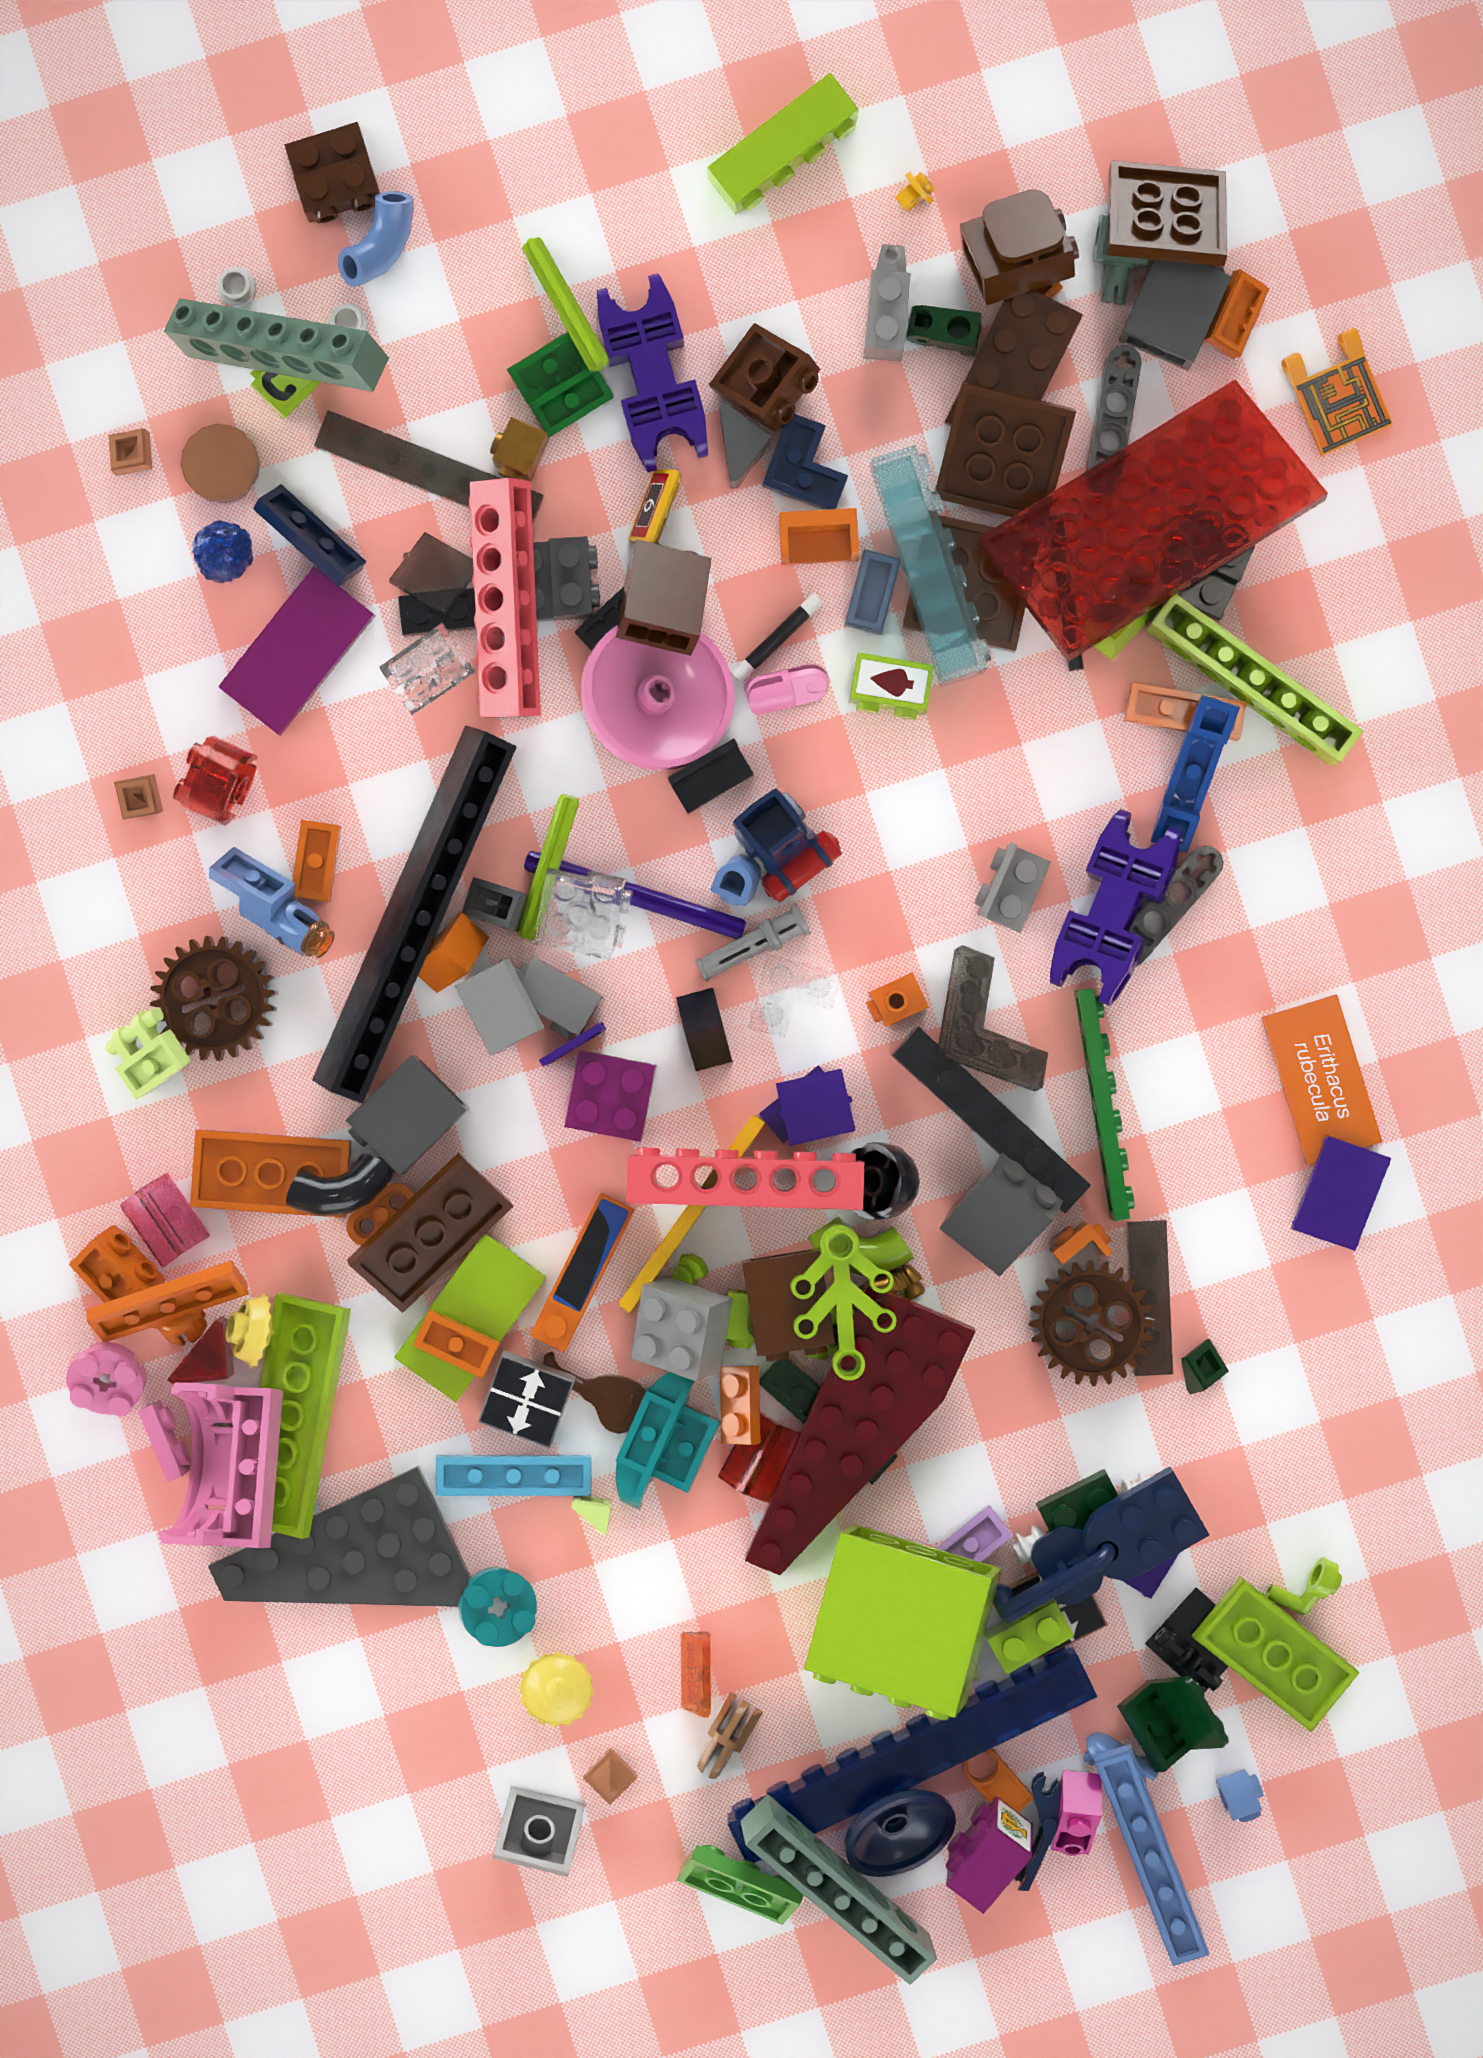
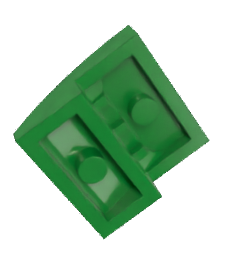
M568 332L563 333L506 369L543 430L547 432L548 438L614 398L599 371L591 372L587 368Z

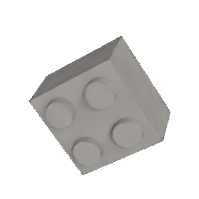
M668 1276L643 1284L630 1358L694 1381H700L720 1372L733 1298Z

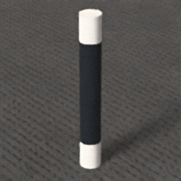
M813 592L731 672V675L740 684L745 681L824 604L820 597Z

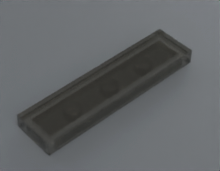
M1167 1220L1126 1221L1129 1279L1134 1276L1137 1277L1132 1287L1135 1292L1141 1289L1147 1290V1293L1140 1301L1142 1304L1153 1303L1154 1307L1145 1313V1317L1156 1320L1155 1325L1145 1327V1331L1155 1337L1153 1341H1142L1141 1344L1148 1349L1149 1353L1147 1356L1137 1353L1134 1355L1140 1366L1137 1369L1133 1367V1375H1173Z

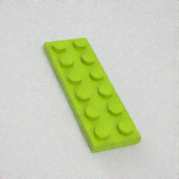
M276 1293L272 1313L274 1334L271 1336L269 1345L266 1347L259 1388L283 1390L272 1531L305 1539L309 1538L351 1308L287 1293Z

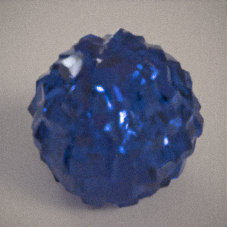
M221 520L214 521L198 531L193 539V560L206 580H213L223 584L224 582H232L233 579L240 578L246 571V568L252 565V540L250 534L245 529H241L240 525L230 524Z

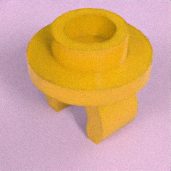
M911 171L905 174L911 184L895 196V199L903 209L910 211L922 198L931 205L935 201L931 195L935 187L921 171L916 176Z

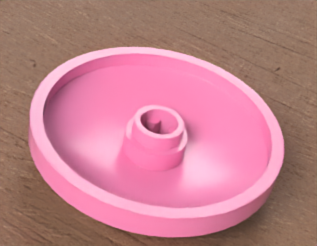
M615 626L606 633L591 651L585 663L581 679L583 710L596 737L611 753L621 760L636 767L649 770L678 769L706 755L725 734L734 709L735 694L732 675L718 647L701 631L693 653L689 656L616 638L617 626Z

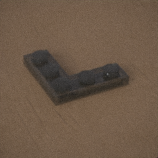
M964 945L954 949L936 1055L1034 1092L1042 1089L1048 1052L984 1028L995 957Z

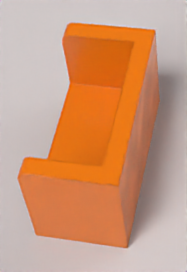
M857 508L779 512L781 565L858 561Z

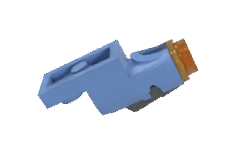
M236 847L230 849L209 867V878L240 897L239 913L242 917L264 929L267 934L279 941L280 944L289 947L302 956L321 958L328 952L334 941L335 933L329 929L328 923L318 918L314 911L295 900L296 884Z

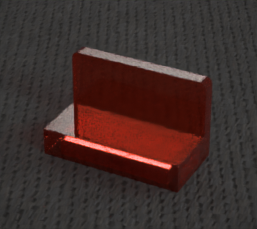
M760 1411L761 1444H734L717 1477L741 1494L769 1503L800 1432L781 1425Z

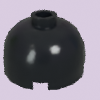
M871 1142L851 1152L856 1154V1161L864 1162L863 1210H853L859 1217L868 1220L893 1218L902 1214L912 1205L918 1195L920 1185L919 1171L914 1160L901 1147L884 1142Z

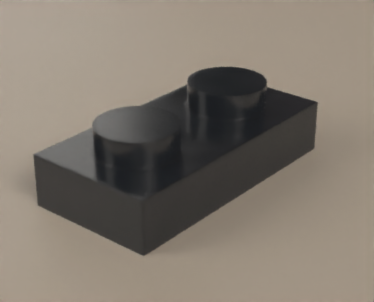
M474 588L398 596L402 635L404 637L476 629L474 624L476 613Z

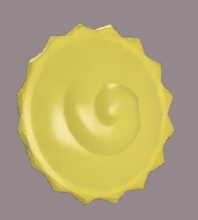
M265 1293L259 1297L244 1300L237 1312L233 1311L230 1314L226 1326V1341L232 1344L233 1355L245 1362L251 1369L259 1365V1359L263 1358V1352L269 1345L271 1336L274 1334L272 1315L269 1312L272 1305L268 1302L269 1296H265Z
M559 1651L552 1655L543 1654L539 1659L531 1661L529 1668L522 1673V1682L518 1687L522 1694L520 1703L527 1708L528 1716L536 1717L539 1724L548 1723L554 1728L561 1724L570 1726L575 1719H581L584 1711L591 1707V1697L595 1692L591 1685L593 1677L587 1672L585 1664L578 1662L573 1655H564Z

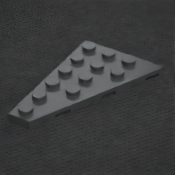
M416 1466L314 1514L309 1538L300 1539L276 1532L271 1535V1548L244 1547L208 1565L223 1600L242 1602L458 1607L460 1596H463L465 1588L469 1585L468 1581L472 1578L420 1466Z

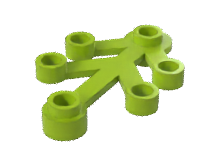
M834 1225L829 1227L821 1236L820 1256L804 1274L797 1275L792 1279L790 1289L799 1299L810 1298L815 1291V1283L832 1265L834 1282L806 1314L796 1317L793 1322V1329L800 1338H812L817 1333L819 1323L836 1305L839 1350L833 1356L832 1367L841 1379L851 1381L859 1378L865 1369L864 1357L855 1349L852 1303L871 1319L872 1325L879 1332L888 1333L892 1331L896 1326L897 1320L891 1310L881 1308L850 1281L849 1264L869 1279L870 1287L878 1293L890 1291L893 1287L894 1279L889 1271L879 1269L859 1251L860 1243L855 1231L845 1225ZM837 1237H843L846 1240V1247L841 1252H836L832 1248V1242ZM878 1274H886L888 1277V1283L884 1288H877L875 1286L874 1279ZM800 1280H807L810 1284V1289L805 1294H799L796 1291V1284ZM882 1313H887L891 1317L890 1324L884 1328L879 1327L877 1324L878 1316ZM804 1319H809L813 1324L812 1330L806 1334L801 1333L798 1329L799 1323ZM845 1356H852L855 1361L854 1366L849 1370L842 1369L840 1365L842 1358Z

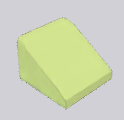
M574 1496L571 1508L602 1534H607L612 1501L592 1496Z

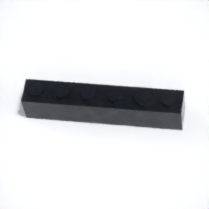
M916 1027L891 1054L899 1064L998 1155L1003 1153L1011 1160L1018 1162L1027 1173L1042 1185L1051 1188L1056 1196L1063 1201L1059 1211L1066 1214L1090 1188L1091 1184L920 1027Z

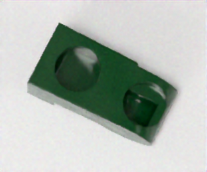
M927 305L912 306L906 340L918 345L937 346L940 349L957 351L961 355L975 357L982 326V313Z

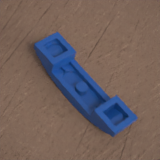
M1201 696L1173 766L1150 839L1151 842L1156 843L1159 838L1163 839L1168 828L1172 827L1181 830L1179 851L1188 853L1200 820L1202 805L1224 744L1227 745L1240 709L1239 706L1208 696Z

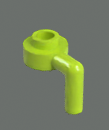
M1321 1557L1314 1564L1307 1580L1306 1590L1301 1597L1274 1584L1268 1587L1266 1597L1301 1615H1306L1312 1610L1319 1598L1325 1599L1329 1594L1334 1595L1338 1591L1342 1582L1339 1565L1325 1557Z

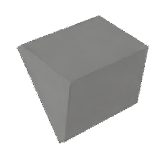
M509 958L455 985L490 1056L512 1047L545 1028Z
M511 1786L492 1858L568 1877L586 1804Z

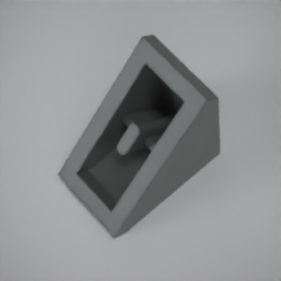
M719 404L731 489L739 488L771 445V436L729 404Z
M473 877L462 912L465 915L517 932L528 894Z

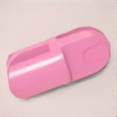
M804 664L750 678L744 684L749 707L755 715L816 702L822 699L829 689V679L825 670L816 664Z

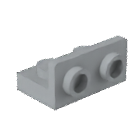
M1010 842L1005 849L998 847L990 865V869L995 870V874L990 885L982 884L974 904L980 906L977 913L978 916L1021 933L1051 861L1018 848V845Z

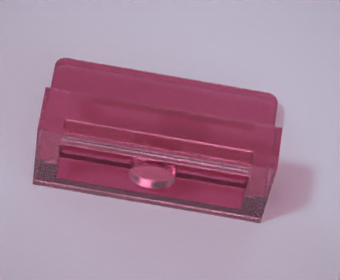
M168 1172L141 1187L120 1204L122 1211L162 1268L168 1266L182 1254L211 1236Z

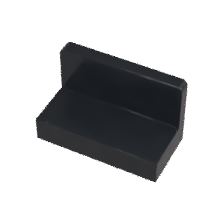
M735 738L672 774L667 779L687 814H690L754 776V773L739 750Z

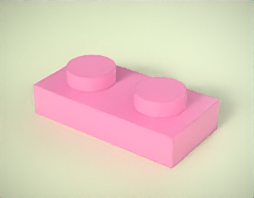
M158 1400L138 1410L167 1482L184 1476L190 1471L188 1464L191 1463V1458L183 1442L178 1443L173 1431L176 1428V1423L169 1407H163L161 1400Z

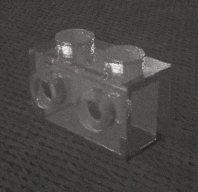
M443 623L379 666L391 688L412 716L476 672Z

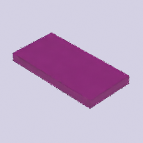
M313 566L218 687L281 736L376 615Z

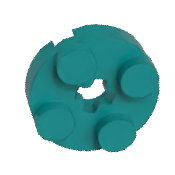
M491 1567L476 1573L468 1581L469 1585L465 1588L463 1596H460L458 1602V1613L464 1629L479 1643L492 1647L508 1646L519 1641L526 1633L533 1629L537 1612L536 1595L530 1583L517 1572L503 1567ZM499 1597L502 1602H507V1608L503 1610V1615L499 1617L495 1613L489 1614L488 1608L493 1606V1599Z

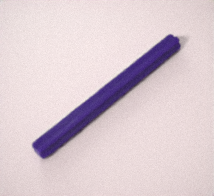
M529 851L524 863L526 871L535 874L541 853ZM563 860L561 861L556 881L734 939H739L743 935L746 926L744 919Z

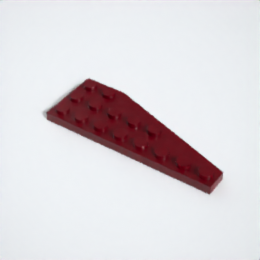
M867 1282L863 1292L881 1308H887L895 1314L896 1326L888 1333L879 1332L872 1325L871 1319L860 1309L855 1308L853 1313L855 1349L864 1357V1372L855 1380H844L834 1372L831 1362L745 1554V1562L779 1576L792 1564L945 1400L976 1332L975 1327L890 1291L878 1293ZM882 1313L877 1318L879 1327H887L891 1322V1317L887 1313ZM852 1356L843 1357L840 1362L841 1368L844 1370L851 1369L855 1363Z

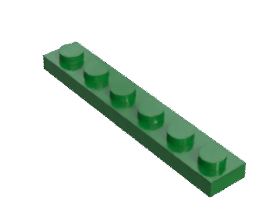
M1094 988L1074 991L1109 1216L1114 1221L1130 1219L1129 1209L1135 1208L1132 1187L1125 1186L1123 1171L1129 1170L1128 1158L1125 1147L1119 1148L1117 1133L1123 1131L1119 1109L1113 1110L1111 1095L1117 1092L1113 1071L1107 1072L1105 1056H1110V1044L1107 1033L1101 1034L1099 1018H1104L1103 1003L1099 1002L1100 995H1095Z

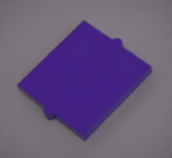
M842 1068L775 1083L782 1110L779 1112V1117L784 1119L790 1146L856 1131L850 1107L853 1099L847 1094Z

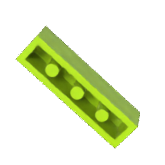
M830 72L707 166V179L735 215L743 209L746 212L751 211L763 201L765 197L763 194L775 185L777 188H780L788 183L795 175L794 170L801 164L806 162L810 165L818 160L825 153V146L835 138L841 141L848 137L857 127L855 123L858 120L859 108Z

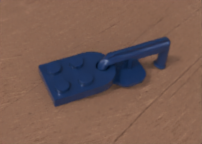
M1169 1466L1096 1509L1088 1518L1084 1530L1060 1526L1036 1540L1031 1548V1560L1043 1580L1013 1597V1592L1009 1586L998 1584L993 1604L1000 1619L1005 1623L1014 1622L1053 1598L1062 1605H1075L1096 1593L1101 1587L1104 1576L1116 1580L1136 1578L1203 1540L1210 1534L1176 1474Z

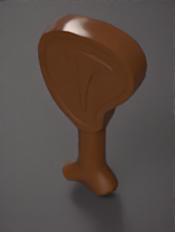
M553 1352L544 1355V1365L576 1376L572 1390L595 1407L600 1423L605 1429L617 1434L629 1431L646 1393L644 1387L639 1382L614 1374L584 1379L561 1368L556 1362Z

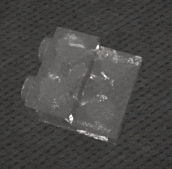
M548 868L545 874L535 944L610 961L615 947L622 949L626 935V926L619 924L621 913L628 914L633 891L626 890L627 879L589 871L588 875L584 876Z

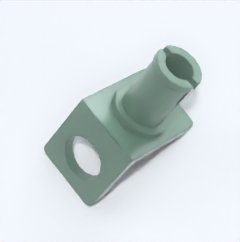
M1102 213L1098 218L1092 262L1103 263V266L1107 267L1101 302H1113L1114 289L1116 288L1114 304L1126 305L1125 299L1129 272L1134 267L1145 268L1148 266L1149 259L1109 256L1103 253L1108 213Z

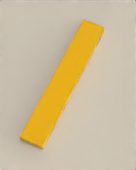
M756 1115L751 1116L727 1150H739L738 1157H743L766 1125V1122ZM715 1169L712 1170L701 1187L709 1188L717 1183L718 1175ZM688 1205L618 1302L621 1308L628 1313L634 1310L640 1301L643 1284L656 1279L708 1205Z

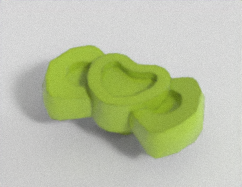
M693 1253L683 1254L671 1278L696 1286L698 1279L708 1275L709 1269L702 1257Z

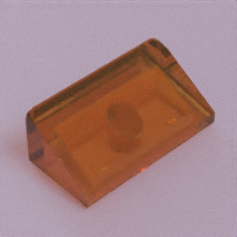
M709 1631L682 1632L681 1705L684 1710L703 1718H709V1715H711V1634H709Z

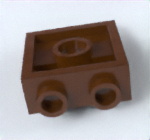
M358 121L284 144L303 210L309 222L327 223L338 218V213L351 209L355 212H361L375 206V196L381 192Z
M753 323L711 380L709 386L715 393L742 408L747 416L775 432L780 424L786 425L793 419L796 411L795 404L802 394L811 393L815 389L819 380L818 373L821 369L808 353L758 324Z

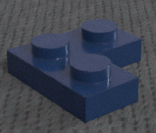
M795 414L793 419L784 425L762 487L821 510L836 509L848 475L813 462L826 425Z

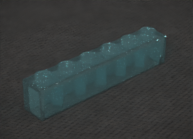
M915 444L871 458L869 468L940 688L984 674L988 669L987 662L992 661L990 650L985 639L979 640L975 625L980 624L978 613L973 601L967 603L962 589L968 586L966 576L961 564L955 566L950 552L956 549L950 528L943 529L938 515L944 511L938 491L931 492L927 477L932 474L926 454L919 455Z

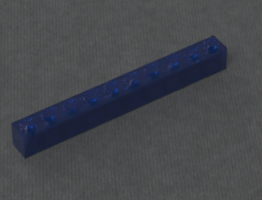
M1063 1646L1045 1655V1660L1033 1666L1030 1663H1026L1009 1673L1010 1677L998 1683L995 1680H990L979 1685L974 1690L975 1694L968 1697L966 1705L955 1718L949 1716L948 1720H940L930 1716L927 1717L926 1714H919L909 1719L905 1723L906 1727L895 1733L887 1730L877 1734L870 1740L871 1744L857 1750L856 1747H852L842 1751L835 1757L836 1761L824 1767L821 1764H816L807 1768L801 1773L802 1778L789 1784L787 1781L778 1782L766 1790V1795L754 1801L752 1798H746L737 1802L731 1807L732 1811L727 1813V1825L744 1860L753 1863L762 1860L745 1845L740 1821L767 1795L771 1796L812 1833L816 1834L861 1812L881 1797L897 1791L907 1790L1097 1698L1098 1696L1074 1647L1066 1649Z

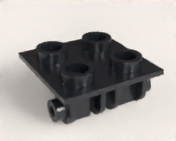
M1195 1587L1144 1644L1180 1677L1189 1676L1196 1681L1205 1693L1208 1689L1215 1691L1223 1682L1220 1676L1229 1666L1192 1636L1216 1606L1201 1590Z

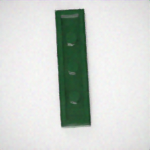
M790 1358L775 1361L759 1378L760 1386L804 1424L820 1389V1385ZM895 1453L868 1482L873 1485L895 1461L898 1455Z

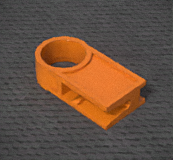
M975 1744L964 1753L962 1766L965 1776L990 1804L997 1796L1019 1813L1034 1800L1030 1790L991 1746ZM981 1752L991 1754L996 1760L995 1770L991 1775L984 1778L975 1777L968 1771V1762L971 1757Z

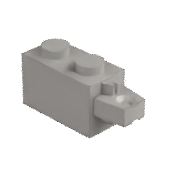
M882 244L876 270L872 269L863 354L865 359L902 361L911 273L906 272L905 246Z
M534 957L530 965L522 961L518 969L514 967L537 1014H541L552 1021L549 1026L550 1029L568 1039L572 1033L577 1036L583 1033L604 996Z

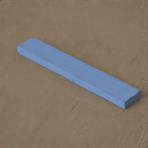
M1131 1744L1094 1755L1095 1765L1172 1965H1179L1210 1955L1208 1945Z

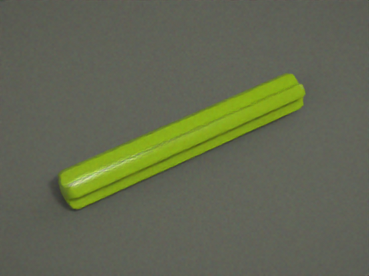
M540 237L529 238L522 246V251L587 368L591 372L603 370L609 364L608 355L544 241Z
M561 794L557 800L517 931L518 935L522 938L536 940L539 936L580 803L579 799L574 796Z

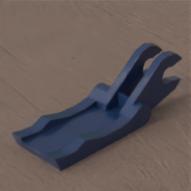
M1044 1771L1037 1773L1031 1782V1790L1040 1825L1032 1844V1858L1014 1878L1015 1881L1020 1882L1018 1891H1029L1058 1826L1062 1789L1058 1778H1056L1048 1791H1042L1046 1781Z

